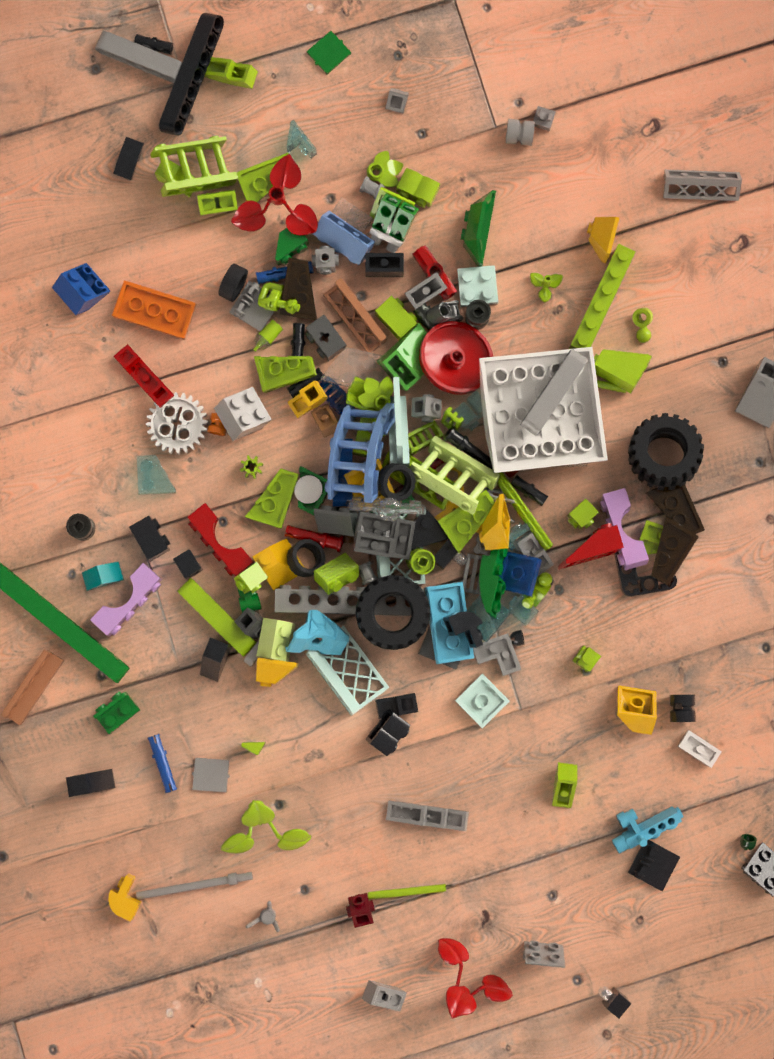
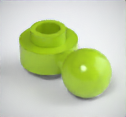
M642 307L635 310L632 319L634 324L640 328L636 333L637 340L641 343H646L651 339V332L647 329V326L652 322L653 314L648 308ZM642 314L646 315V320L641 318Z

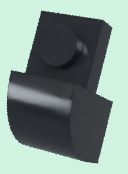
M465 611L443 617L450 636H456L464 632L470 648H477L483 645L482 633L476 627L483 624V622L476 614Z

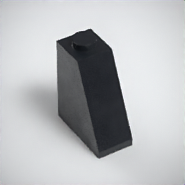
M210 638L202 656L200 675L218 682L232 646Z
M113 769L66 777L69 797L116 788Z

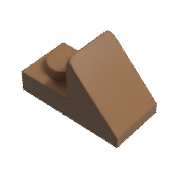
M328 404L311 411L324 438L335 433L338 420Z

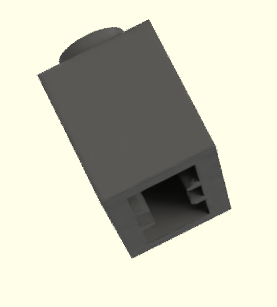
M322 315L306 327L307 334L305 335L311 344L315 342L318 347L316 350L322 359L326 358L329 362L347 349L346 343L325 315ZM322 336H324L325 338L328 337L327 343L325 341H322Z

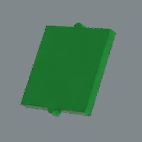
M330 31L307 51V54L315 61V65H319L328 75L351 55V52L343 44V40H339Z

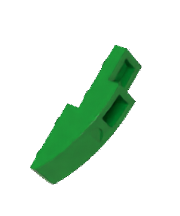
M508 549L491 550L490 556L482 555L480 564L479 585L482 602L486 612L495 619L501 609V596L505 593L506 589L505 582L499 575L503 572L502 563L504 557L507 556Z

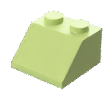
M263 618L256 656L289 662L290 652H286L285 648L289 646L293 639L295 624Z

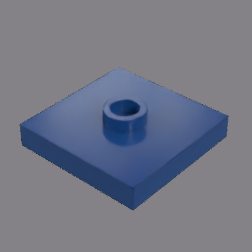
M507 552V556L503 560V572L499 575L505 582V591L532 597L542 559Z

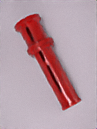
M287 525L285 537L298 540L311 539L316 541L323 549L325 547L334 549L338 553L341 552L344 542V536L337 537L329 535V533H317Z

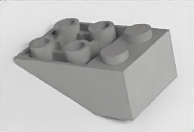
M764 357L759 361L735 412L767 428H770L774 421V361Z

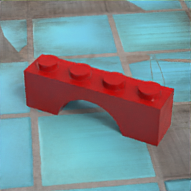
M206 503L187 517L190 520L188 525L194 532L197 530L202 535L200 539L205 546L208 547L210 545L214 549V552H212L214 557L219 562L223 560L227 565L224 569L230 576H237L254 564V561L242 547L228 549L218 543L215 536V527L219 519Z

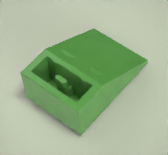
M419 323L377 360L392 380L393 377H399L400 389L407 391L424 375L419 362V349L427 332Z

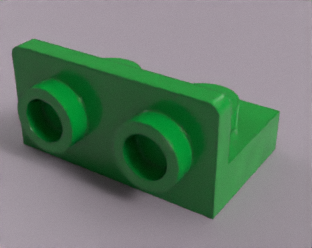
M119 691L111 697L112 702L108 705L104 703L95 710L97 713L93 717L100 722L108 734L114 732L140 711L127 692L121 693Z

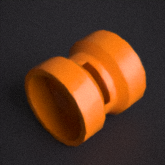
M211 413V425L208 426L207 432L218 436H226L227 430L217 413Z

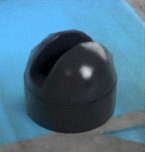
M522 630L512 632L510 638H515L514 641H511L512 644L515 646L525 645Z

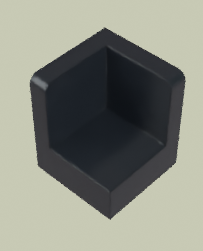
M187 550L173 558L186 580L203 570L191 550Z

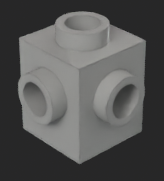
M321 246L319 249H315V255H312V266H316L317 273L328 275L336 272L335 266L339 265V254H335L334 248Z
M431 394L412 398L411 417L422 419V422L426 423L433 422V419H440L442 399L434 398V395Z

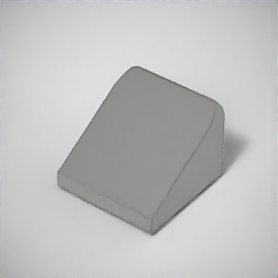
M391 88L385 109L404 113L409 93Z

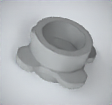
M478 536L476 538V547L473 549L474 553L490 556L491 550H485L482 547L484 543L480 542V537Z

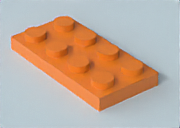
M124 280L112 316L185 340L197 304Z

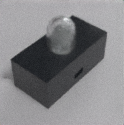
M449 539L434 556L435 564L443 570L452 559L459 565L467 563V556L461 551L458 554Z
M602 986L598 990V994L603 999L602 1003L606 1009L618 1019L632 1004L615 987L610 990L608 987Z

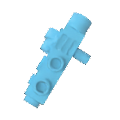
M672 806L637 825L635 820L638 817L633 809L625 813L622 811L616 817L622 828L627 827L628 830L612 839V842L619 854L639 844L644 847L647 845V840L658 838L667 829H675L682 822L681 818L684 816L679 807L674 809Z

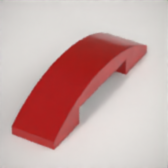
M128 344L113 356L160 408L174 396Z

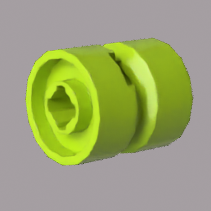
M422 548L411 550L409 560L406 559L408 568L421 575L430 573L436 563L434 555Z

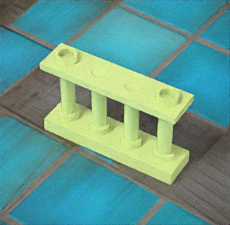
M434 436L428 449L429 456L421 465L415 462L411 464L410 469L414 473L415 480L473 515L479 503L476 498L485 487L493 490L500 474L494 473L492 469L439 437ZM436 458H439L446 462V464L435 475L427 469ZM454 467L461 471L462 474L451 485L443 479ZM469 477L479 482L470 495L459 490Z

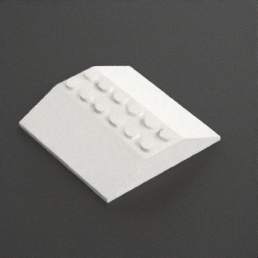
M593 347L574 349L587 358L588 361L537 436L520 424L571 349L479 359L484 429L494 473L608 460Z

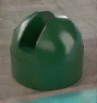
M743 834L740 845L744 850H752L756 846L757 838L751 834Z

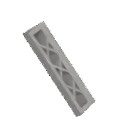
M665 169L663 197L739 201L742 178L740 172ZM669 184L678 185L681 188L676 193L668 192ZM691 185H696L699 188L695 193H689L686 189ZM710 186H715L718 189L714 194H708L705 191ZM728 187H736L735 195H727L724 190Z

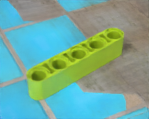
M191 577L177 590L243 657L256 645L257 642L252 637L245 635L234 622L235 620Z

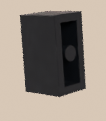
M366 253V277H403L404 253Z
M147 516L129 527L148 561L151 562L170 551L168 545L171 543L165 534L161 535L159 531L161 526L156 518L152 519V517Z

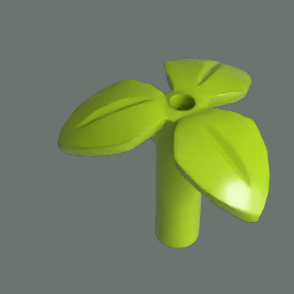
M539 273L530 274L531 283L535 287L542 286L538 296L543 302H548L551 299L552 293L549 287L557 288L563 279V275L560 274L546 275L545 277Z

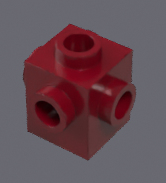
M367 893L348 897L349 906H346L348 918L352 917L354 927L373 924L372 912H375L373 900L368 899Z

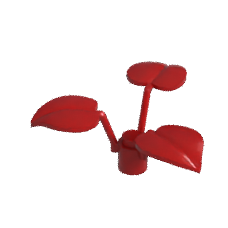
M290 154L281 158L271 170L270 181L273 187L269 190L270 198L267 199L264 209L262 210L260 204L256 201L251 200L242 203L231 219L233 225L249 232L260 230L266 223L263 214L266 213L270 203H273L277 206L283 204L291 213L286 218V227L292 234L303 236L317 231V217L309 206L298 204L293 211L287 204V201H285L284 188H295L302 178L301 170Z
M438 939V952L442 960L450 965L459 964L456 985L449 987L446 991V1004L451 1019L472 1014L477 1008L473 996L481 990H484L486 998L491 1001L504 1002L512 998L513 994L507 983L496 975L484 976L482 979L483 986L478 987L472 993H470L467 987L459 986L463 962L468 961L469 953L463 944L454 939Z

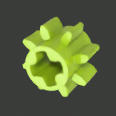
M248 455V460L241 461L244 468H241L240 471H246L245 478L251 475L256 479L257 473L262 474L259 467H262L263 463H257V456L251 459ZM250 463H253V465L256 466L254 467V471L252 472L250 471V469H247L249 468Z

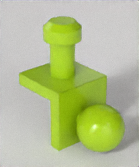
M543 572L537 576L532 597L521 594V597L524 598L522 600L524 608L537 607L551 588V574Z

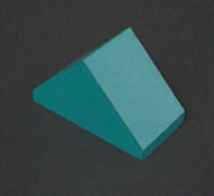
M119 562L97 565L82 572L87 591L124 580Z

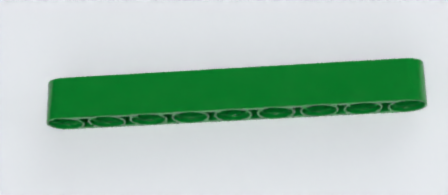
M0 563V589L110 679L119 683L130 667Z

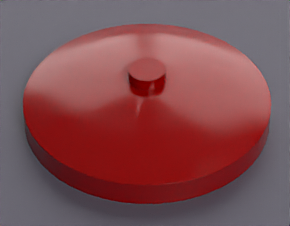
M458 321L443 322L434 326L423 338L419 349V362L426 378L438 389L454 395L470 394L480 388L479 359L493 357L491 346L484 335L471 325Z

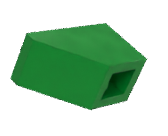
M287 228L279 233L275 256L277 265H285L288 263L289 257L292 258L296 253H303L309 245L307 237L305 235H294Z

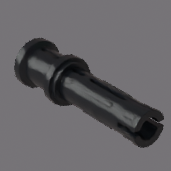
M454 426L447 430L443 436L444 441H449L460 451H464L470 457L493 469L491 458L469 441L468 436L460 434L455 430Z

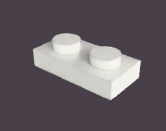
M687 730L677 746L710 768H712L722 752L689 730Z

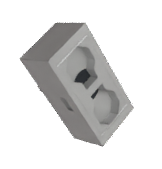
M368 980L362 999L371 1005L401 1011L407 992L395 986Z

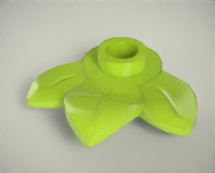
M388 151L380 152L375 156L374 163L368 166L367 176L372 181H379L385 187H396L399 182L395 176L401 172L403 163L390 160ZM378 170L380 173L378 175H374L373 171Z
M388 376L380 383L373 378L366 377L363 384L365 393L359 395L358 400L364 407H373L375 410L380 411L386 403H391L390 396L394 391L393 383ZM379 399L384 400L382 405H378Z

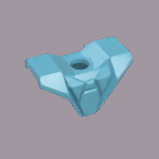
M309 610L305 624L293 633V639L285 649L286 652L293 653L315 650L319 651L320 654L341 655L350 637L335 622L320 611Z

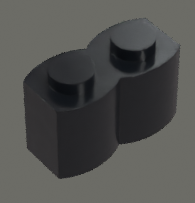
M389 709L371 730L366 741L388 756L397 749L398 741L407 736L410 724Z

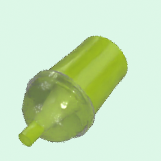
M271 320L255 335L254 344L256 346L253 350L256 352L258 349L265 350L270 348L283 328L274 320Z

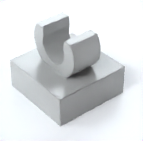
M538 106L533 120L535 121V127L550 131L556 111Z

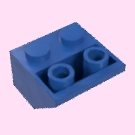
M87 263L61 273L52 286L53 290L75 315L88 311L110 292L109 288Z

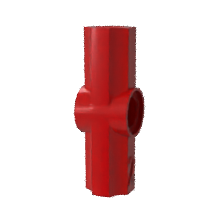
M426 245L421 246L412 253V256L425 273L426 278L431 276L430 271L433 269L440 272L439 276L447 289L439 293L443 301L450 299L457 293L456 288L443 271V267L436 261Z

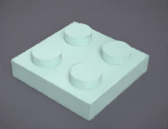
M495 265L457 269L460 307H467L474 300H483L488 305L498 304Z
M483 673L455 700L481 728L510 702Z

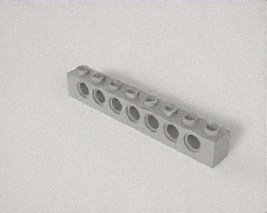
M280 585V589H275V613L307 614L309 610H318L323 614L356 615V605H348L347 599L351 595L359 599L361 592L366 587H357V591L349 590V587H342L338 592L328 595L320 586H318V590H310L311 586H299V589H291L289 585ZM293 594L300 596V602L296 605L291 604L289 600ZM314 594L318 595L319 603L311 605L309 597ZM388 594L377 602L374 615L411 616V607L405 605L404 597L397 594ZM331 595H336L339 598V602L332 606L328 603V598ZM389 596H393L397 600L396 605L393 607H389L385 603L386 598Z

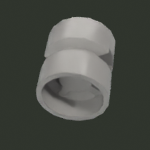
M508 119L506 143L517 144L520 141L521 145L532 146L535 121L526 120L520 123L517 119Z

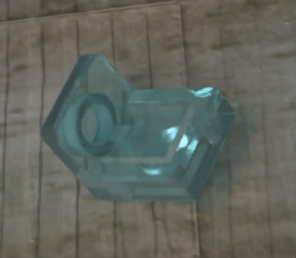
M518 523L511 528L512 533L509 535V549L511 551L515 550L517 553L521 550L515 540L530 530L527 523L524 525Z
M521 594L519 597L515 596L509 602V612L527 626L539 611L534 606L530 609L524 608L522 600L525 596Z

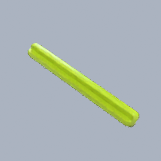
M498 473L500 476L497 484L508 499L514 500V503H511L533 533L541 547L545 551L550 549L553 543L504 473Z

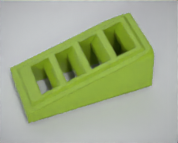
M435 420L408 433L410 455L430 445L433 436L428 428L431 427L435 436L439 438L444 436ZM423 431L429 440L425 439L424 435L422 434ZM416 435L420 439L421 444H419V442L415 438Z

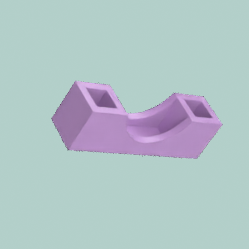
M623 488L603 494L600 506L602 512H606V524L611 523L612 526H618L624 546L619 551V554H617L620 566L623 565L624 569L628 570L646 565L649 558L643 541L630 538L622 529L621 520L630 511L631 507L626 489Z
M142 563L130 576L133 584V593L125 605L118 608L102 606L90 619L107 636L112 634L115 636L122 628L120 625L125 620L129 621L134 616V610L138 606L142 607L147 602V596L150 592H156L161 586L160 582L162 579L146 564Z

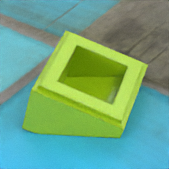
M243 742L241 747L255 755H259L266 742Z

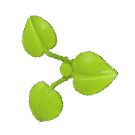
M253 800L241 818L242 823L249 826L247 835L243 833L232 835L222 844L221 851L237 854L250 850L254 845V839L250 838L252 827L266 823L270 825L277 839L280 840L277 845L283 850L298 849L304 846L312 836L302 829H292L281 836L272 823L275 818L274 812L264 805L262 801Z

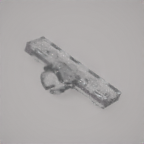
M352 497V500L347 499L346 508L348 510L377 512L384 521L393 522L399 518L401 513L426 515V506L417 500L402 503V501H396L393 498H376L372 503H364L363 497Z

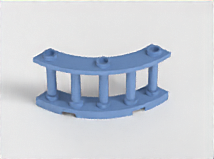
M386 403L380 411L358 410L349 404L343 408L334 437L330 439L331 451L328 479L325 483L328 499L331 500L338 491L362 493L364 495V503H372L378 497L379 471L375 470L376 461L381 459L384 443L381 441L382 437L388 434L395 422L394 403ZM356 417L377 419L373 423L353 422ZM348 429L372 431L371 438L367 442L345 440ZM342 448L367 450L366 462H341ZM339 469L363 471L365 473L364 484H339Z

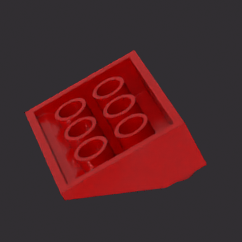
M611 523L601 525L593 532V535L558 566V569L610 556L623 549L624 546L618 526H612Z

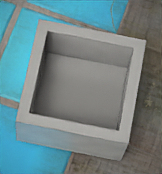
M253 387L223 398L214 408L232 441L262 429L272 420Z

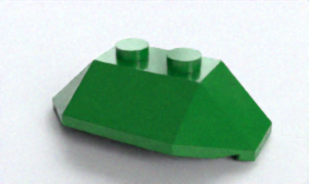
M492 190L471 204L470 211L466 210L464 222H467V227L462 229L460 240H464L463 247L477 267L483 266L496 196L495 190Z

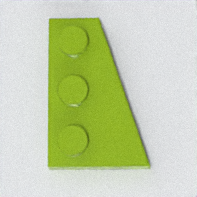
M254 356L262 392L264 393L317 376L311 356Z
M280 469L245 518L282 529L299 474Z

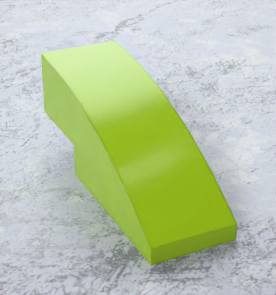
M212 57L204 77L252 89L258 71L249 64L235 63L232 59Z

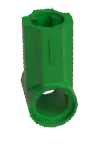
M238 589L240 597L238 599L242 613L246 608L254 611L262 609L256 591L254 593L249 591L244 594L243 591Z

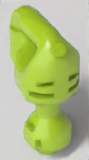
M268 282L261 288L257 303L259 307L275 312L279 308H284L290 314L300 310V304H297L296 299L282 300L284 285ZM272 290L269 297H267L268 291Z

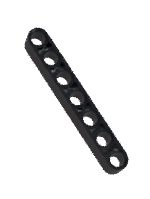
M201 14L159 122L161 132L176 136L182 134L224 26V19L221 15Z

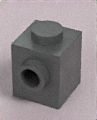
M246 608L234 622L245 635L257 639L260 637L263 617L258 612Z

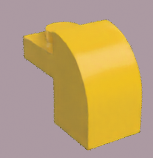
M314 380L299 390L300 394L287 403L295 416L300 418L312 409L319 407L328 397L319 382Z
M127 874L125 878L121 877L117 885L119 891L114 888L110 890L108 900L111 910L117 916L131 922L136 915L141 901L128 895L135 876Z

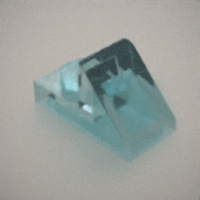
M292 120L289 128L287 152L289 153L300 145L299 149L305 156L308 154L312 159L317 155L315 146L297 123Z

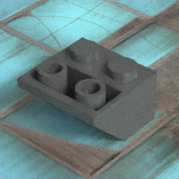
M321 505V509L314 508L318 532L354 536L358 509Z

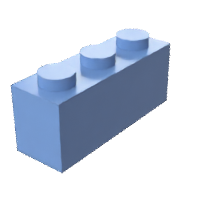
M327 211L321 216L317 231L313 233L319 241L327 243L334 248L335 252L343 254L350 262L358 265L365 261L366 253H370L375 244L374 240L331 211Z

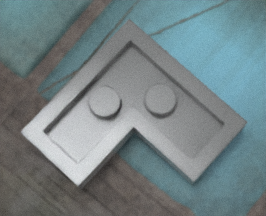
M508 633L483 642L482 646L473 648L478 664L496 658L503 676L521 670Z

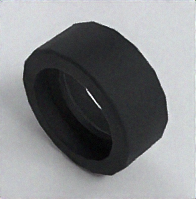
M233 263L221 282L218 292L219 296L234 302L246 282L248 270Z
M397 463L388 464L379 472L378 491L387 499L393 501L405 500L415 489L416 480L414 473L405 465ZM394 471L402 472L405 478L404 486L398 493L390 492L387 486L388 478Z
M311 539L298 541L288 550L287 564L290 570L300 577L313 576L314 570L324 565L326 561L322 546ZM306 548L313 553L315 557V566L313 568H304L297 559V551L299 549Z

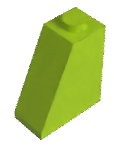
M603 349L600 355L596 354L594 356L596 375L631 394L649 365L652 356L649 354Z

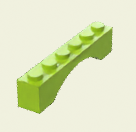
M618 244L569 349L592 346L636 251Z

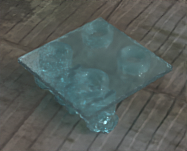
M481 594L467 610V612L476 614L483 622V624L476 627L481 631L483 640L486 642L511 614V611L501 605L496 619L492 618L484 608Z

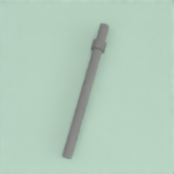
M252 872L230 873L228 876L139 891L136 892V897L139 900L225 884L236 885L238 882L253 880Z

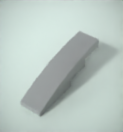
M388 800L386 820L466 831L469 812Z

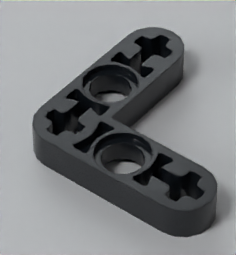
M619 552L614 554L621 591L625 596L632 597L673 589L677 584V578L674 576L670 587L660 584L661 589H658L657 579L651 575L638 577L636 567L632 568L630 574H624L621 570L622 565L620 566L617 557ZM651 579L654 582L652 590H647L644 587L645 580ZM640 580L642 592H639V588L632 590V593L625 589L628 583L634 586L638 585L637 581Z

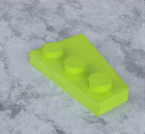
M289 153L236 172L246 201L252 200L258 203L269 193V190L273 187L270 181L271 170L281 158Z
M487 489L476 498L479 503L473 515L458 507L438 520V523L458 554L483 524L495 503Z

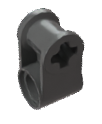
M458 300L442 302L427 311L429 322L436 325L448 321H462L463 316L459 312Z

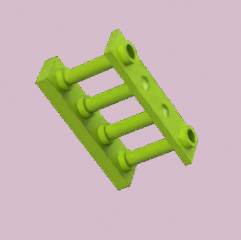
M216 135L205 140L172 145H156L150 156L151 158L160 157L166 182L161 188L162 197L233 186L238 179L237 173L227 171L220 148L226 142V136L219 137ZM213 149L220 172L218 175L209 174L203 150ZM195 151L202 173L201 177L194 178L191 176L185 153ZM178 155L184 175L183 180L176 181L173 178L167 156Z

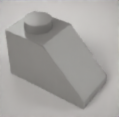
M436 272L408 290L405 295L413 307L417 309L447 289V287Z

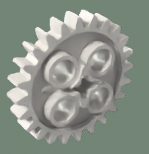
M175 392L174 398H171L161 408L154 402L156 409H149L153 414L147 415V418L151 420V422L146 423L147 427H151L147 433L154 434L150 439L151 441L157 440L155 445L157 447L162 445V451L169 448V453L172 454L175 449L177 454L180 455L181 449H183L185 453H188V447L195 450L193 444L201 445L198 439H205L202 432H207V428L203 427V425L209 424V422L203 420V418L207 416V413H201L204 407H197L199 401L192 402L193 397L191 395L186 399L185 393H182L181 397H179L177 392ZM182 407V411H181L180 416H179V421H180L182 424H181V425H178V426H177V429H176V427H175V425L173 424V422H177V420H178V413H179L178 411H179V408ZM173 408L175 409L174 415L166 416V410ZM187 412H192L193 418L189 421L184 420V415ZM168 426L171 428L169 434H161L163 427ZM176 429V438L175 440H172V437ZM182 431H189V436L186 439L180 438Z

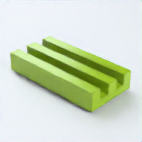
M449 407L445 411L441 423L449 429L456 422L454 427L458 431L464 418L461 416L458 419V413L455 412L453 414V408Z

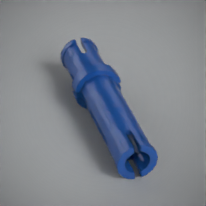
M309 261V271L314 273L312 262ZM272 267V270L256 272L258 284L271 281L279 282L280 279H285L287 267L277 269Z
M160 734L154 735L155 741L153 736L147 739L149 740L153 752L152 758H155L165 793L171 792L169 783L172 791L177 790L166 757L167 751L163 748Z

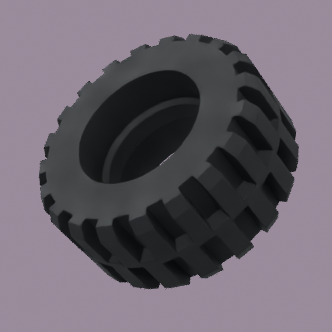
M662 413L661 417H658L656 414L651 416L650 420L645 419L642 421L641 426H637L628 449L629 465H632V472L639 475L638 479L641 482L647 481V486L651 488L653 485L658 486V490H664V487L673 490L677 485L682 487L686 484V481H691L700 467L704 451V444L701 443L702 436L696 433V426H690L689 420L686 418L683 420L679 419V415L674 414L673 417H669L668 413ZM658 438L674 440L681 446L684 452L682 461L673 466H663L656 463L648 454L650 442Z
M388 575L374 580L361 592L356 604L357 625L363 636L373 645L386 650L406 648L417 642L425 633L430 620L429 601L424 591L414 581L402 576ZM388 594H397L404 597L411 607L409 623L397 631H388L382 628L377 623L374 615L377 602Z

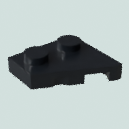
M427 509L413 520L416 523L411 550L449 539L438 521Z

